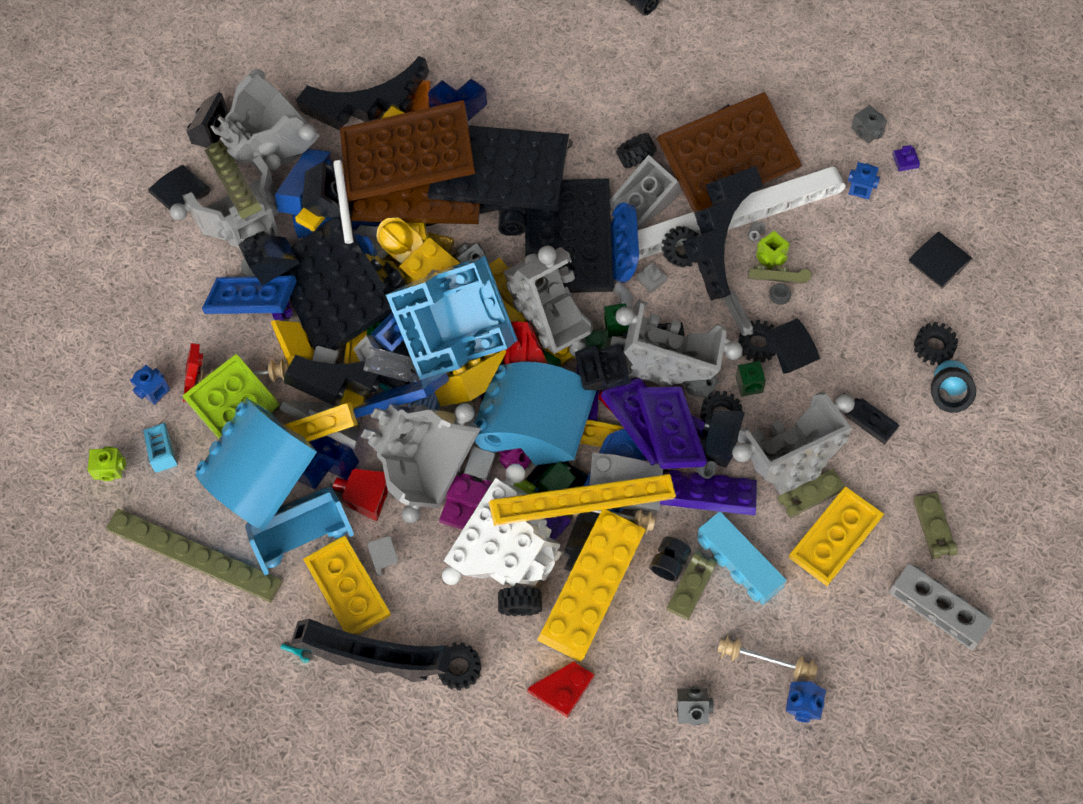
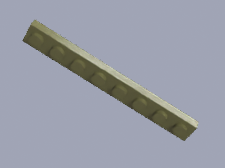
M215 142L204 151L241 219L261 211L262 208L234 159L227 152L226 145L223 142Z
M118 508L106 526V530L110 533L270 603L282 584V580L270 574L264 575L263 571Z

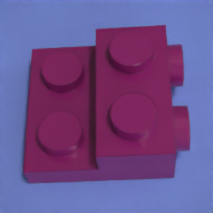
M464 473L460 476H455L448 489L447 500L439 518V523L463 530L493 482L483 480L482 483L473 481L474 478Z

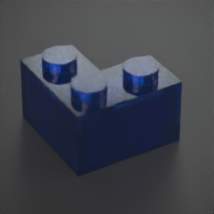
M473 79L468 80L458 90H455L441 80L428 91L430 107L464 100L468 121L487 105L486 89Z
M327 436L309 441L317 453L298 479V482L316 489L328 472L347 480L352 470L359 464V460L351 447Z

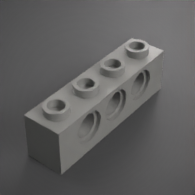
M910 563L889 591L891 595L972 651L994 622L986 612L975 609L968 604L964 597L953 594L942 582L931 579L923 569L918 566H912ZM915 587L923 588L926 594L918 593ZM937 601L943 602L947 609L940 608L937 605ZM958 616L965 617L968 624L960 622Z

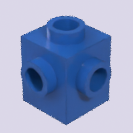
M858 162L856 169H851L848 182H851L848 194L869 200L872 188L877 189L880 177L876 175L879 167Z
M147 365L136 371L130 379L134 387L132 391L140 399L145 397L153 405L167 394L170 388L164 379L165 376L157 368L152 370Z
M811 681L791 682L786 712L794 715L795 720L809 723L813 719H821L826 690Z

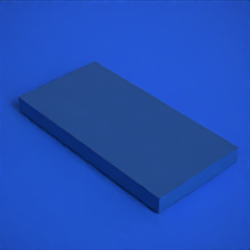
M277 276L266 284L261 285L256 277H217L202 310L205 314L283 313L297 280L295 276Z
M442 373L376 393L353 409L355 417L358 418L372 414L375 408L385 410L388 409L390 404L399 406L426 398L448 382L447 373Z

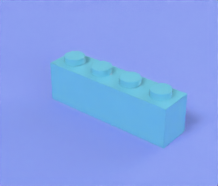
M718 512L699 528L697 535L699 544L705 550L709 549L715 555L714 559L718 561L717 563L721 567L725 566L731 572L730 575L737 584L740 585L742 583L746 587L747 593L753 601H759L764 605L784 588L787 580L721 512Z

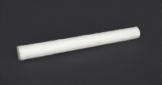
M336 160L333 162L344 241L346 244H350L354 241L342 161Z

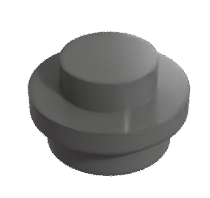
M778 283L770 289L769 298L773 303L783 305L789 302L791 291L787 285Z

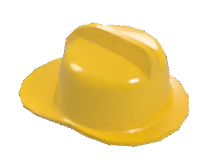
M387 218L377 228L376 236L380 246L401 263L423 244L420 235L400 218Z

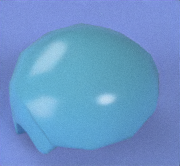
M946 360L936 367L934 376L940 370L948 367H958L966 370L968 373L969 371L965 364L960 361ZM950 377L941 383L939 389H944L949 395L955 396L963 394L967 390V385L958 377Z

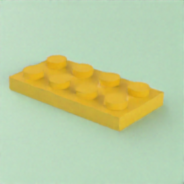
M845 486L789 554L788 558L828 587L881 521L884 513Z
M346 536L303 558L343 631L359 635L391 616L390 611Z

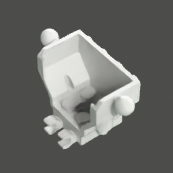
M510 465L506 470L507 479L505 481L498 478L494 479L444 559V562L450 565L442 572V579L446 584H457L461 579V574H463L464 576L481 579L492 577L503 586L510 584L517 587L519 583L535 586L539 580L545 581L550 574L555 560L558 561L562 552L558 550L561 545L550 538L552 530L546 526L547 521L545 519L497 526L493 524L489 507L490 500L527 495L525 491L514 485L521 482L525 477V470L521 465Z

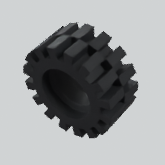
M649 133L638 134L637 137L633 136L630 140H626V143H622L617 148L616 154L623 167L631 168L632 166H638L639 163L641 164L648 155L653 156L657 148Z
M676 226V229H670L671 233L664 235L667 237L666 240L662 239V244H664V247H661V250L664 252L663 256L667 258V261L676 266L686 268V265L689 267L693 266L692 262L697 263V261L689 262L686 253L679 255L675 250V246L680 239H689L699 235V233L685 226Z
M753 320L750 321L753 326V333L743 336L740 332L738 343L743 349L742 356L747 355L746 359L749 361L751 358H754L753 362L761 359V363H763L766 358L768 361L771 360L772 356H775L776 353H770L768 345L764 347L754 346L751 344L750 339L753 336L765 338L763 332L774 328V325L771 323L770 326H767L768 321L765 320L763 324H760V320H756V324L753 323Z
M934 322L932 326L930 323L926 324L925 327L923 326L914 342L915 353L918 352L917 357L919 359L924 357V363L927 360L931 361L930 365H934L935 362L940 365L943 361L951 359L957 349L958 338H955L957 335L955 332L951 333L952 328L950 326L945 329L946 324L942 323L941 326H938V322ZM931 338L939 339L943 342L944 348L941 350L933 349L928 345L927 341Z
M715 391V395L710 393L708 398L705 397L701 406V421L705 423L707 417L711 418L712 411L716 407L722 406L729 411H742V404H739L740 400L738 398L734 400V394L731 393L730 396H727V391H723V395H720V391Z
M511 586V588L500 589L498 591V612L506 616H531L542 612L541 589L537 587L531 588V586Z
M455 642L450 647L453 649L450 657L451 662L456 658H463L468 662V669L462 675H455L448 668L446 673L438 674V676L449 689L453 690V688H456L457 691H461V688L465 687L466 690L470 684L474 685L477 678L479 679L481 662L477 651L473 650L471 645L467 647L463 642H460V645H457Z

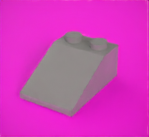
M648 155L610 199V207L614 210L620 203L634 205L637 214V227L639 229L669 206L682 192L679 181Z
M592 453L590 485L662 475V469H660L659 464L651 466L649 462L619 455ZM660 501L617 508L659 511Z

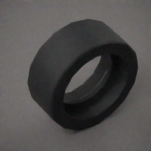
M948 367L940 370L934 376L931 382V396L934 403L941 410L949 413H958L966 410L973 404L976 397V385L972 376L966 370L958 367ZM950 377H958L967 385L966 396L956 403L945 401L939 393L941 383Z

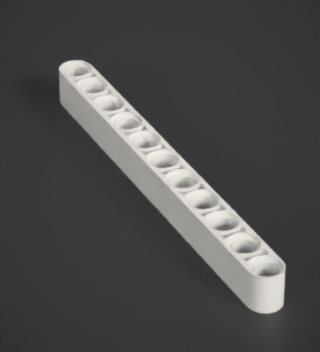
M829 167L753 192L741 202L735 211L728 230L838 194L845 189L846 184L837 168ZM694 212L638 230L639 259L663 252L661 250V247H664L662 239L666 240L667 237L664 235L666 233L670 234V229H676V226H685L701 234ZM680 239L675 247L683 245L682 241L686 239Z

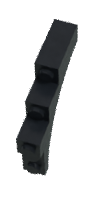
M418 56L407 69L389 81L369 89L354 92L325 91L307 85L296 99L300 112L339 131L341 127L348 123L351 116L368 122L377 119L382 110L387 112L391 106L404 113H408L413 107L411 95L415 94L417 87L428 76V65L425 58Z
M756 166L706 184L712 206L694 212L701 234L682 241L689 262L697 261L710 300L731 295L725 272V241L732 217L741 202L753 191L763 186Z
M404 340L392 352L388 350L366 361L350 364H329L295 355L285 373L284 383L334 406L337 399L342 400L346 389L368 399L371 392H377L380 383L392 388L411 383L415 376L414 373H411L414 364L411 363L412 359Z
M312 619L297 622L290 645L337 665L354 664L376 674L391 672L412 682L426 681L429 675L446 673L451 664L450 657L453 650L445 645L413 646L379 641L348 633Z

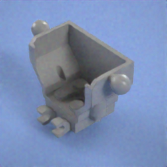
M260 69L252 70L239 83L236 88L231 111L226 115L225 119L222 117L218 118L221 125L219 127L211 126L216 135L222 136L220 139L228 147L227 152L237 162L243 164L251 163L255 167L257 166L252 159L257 155L261 156L264 161L266 156L269 157L273 153L277 154L280 159L301 154L320 136L316 132L315 127L310 125L290 102L265 80V74Z
M273 153L269 157L266 156L264 161L259 155L252 159L259 169L261 179L251 183L249 187L262 208L261 211L241 219L229 196L206 208L202 207L192 192L182 195L185 204L177 203L170 208L171 217L174 220L180 221L185 219L187 212H190L192 219L203 235L226 240L231 246H237L240 252L238 244L257 233L279 236L280 233L274 218L278 214L275 197L276 189L269 170H276L280 167V157Z
M544 246L539 250L538 254L527 255L523 262L504 271L507 281L506 286L514 300L512 301L514 308L518 313L521 312L524 318L531 323L541 345L544 348H548L554 354L569 346L570 353L576 357V351L587 348L586 343L581 339L591 334L593 326L591 321L579 311L572 298L565 292L563 283H568L575 279L573 271H569L567 266L560 268L568 262H572L570 254L562 247L555 250L551 246Z
M638 300L632 309L621 307L616 312L617 322L621 325H629L624 349L625 355L631 361L629 375L662 386L672 387L684 381L711 379L721 369L723 352L730 360L740 358L743 352L742 346L738 342L731 341L725 343L727 330L720 325L714 326L709 332L693 333L686 337L678 335L681 322L675 320L671 321V325L667 324L666 331L657 328L660 316L651 313L650 318H645L643 312L648 302Z
M819 392L813 395L810 408L796 421L794 428L785 431L780 420L772 423L773 429L770 430L773 438L767 441L760 429L750 433L749 427H745L739 430V443L732 450L733 457L738 462H746L751 459L756 472L762 475L766 481L771 482L780 495L794 490L808 481L815 480L820 476L828 460L849 440L852 427L841 413L852 411L855 405L854 399L848 394H842L833 403L826 393Z
M390 404L387 410L374 409L371 417L379 419L378 423L380 425L377 430L365 428L361 437L369 439L368 444L377 451V457L383 463L387 490L398 501L407 505L402 510V517L407 523H415L420 519V507L439 508L481 428L471 421L474 417V409L470 404H460L456 408L455 413L431 410L423 404L419 406L413 404L410 408Z

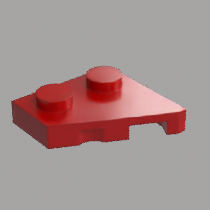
M511 322L518 341L506 349L504 365L518 362L548 364L531 323Z
M190 344L186 362L183 395L195 386L196 376L200 374L203 363V353H199L200 344Z
M572 662L531 685L527 691L568 718L595 675L579 664Z

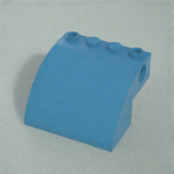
M486 256L443 269L386 295L420 380L460 369L469 360L506 350L518 341Z
M518 362L499 365L486 390L474 421L481 428L475 442L480 449L490 452L521 448L534 465L574 460L596 390H584L580 375L558 366L538 362Z
M246 398L244 402L239 403L236 407V415L232 421H228L222 429L223 434L219 440L214 441L210 446L209 455L205 461L202 460L198 464L195 475L203 487L218 501L239 517L264 532L317 451L303 436L282 425L269 410Z

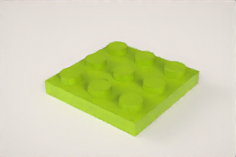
M237 354L182 395V398L218 439L223 434L222 429L228 421L231 422L236 415L235 410L238 404L244 402L246 398H249L271 413L280 407L279 402Z

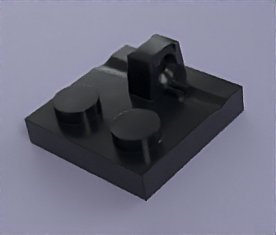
M364 254L359 259L380 293L388 294L405 286L407 278L393 261Z

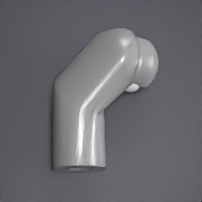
M757 221L752 223L747 235L748 239L757 241L760 238V234L765 233V223H757Z
M620 282L613 287V291L620 297V303L618 304L626 303L627 307L632 308L633 295Z

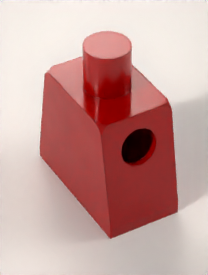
M353 469L348 480L337 477L333 485L334 491L343 493L342 501L345 507L374 521H378L389 492L384 472Z

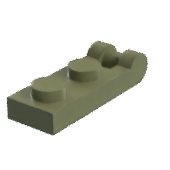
M754 265L753 269L748 270L747 279L803 284L811 279V272L808 269H802L798 273L789 272V268L776 267L775 271L767 270V266Z
M831 469L821 474L815 480L808 481L796 489L780 495L777 500L781 505L785 506L787 509L786 513L791 519L839 494L845 485L835 470ZM796 498L800 504L795 505L792 500Z
M938 493L914 497L913 502L931 558L938 559L941 558V555L946 554L948 556L957 555V546L952 539ZM937 541H943L944 545L939 546Z
M695 551L667 606V610L689 621L718 561L702 557V553ZM697 565L705 568L704 573L695 570Z

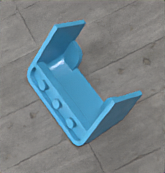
M332 487L322 488L280 507L264 532L250 523L245 524L248 540L264 575L269 574L268 568L276 567L281 563L284 553L326 534L334 538H340L346 535L347 532L350 537L354 535L343 507Z

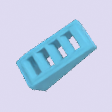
M162 423L143 430L149 461L154 471L157 473L177 466L167 425ZM159 434H163V435L160 436V437L151 439V437H153V436H156V435H159Z

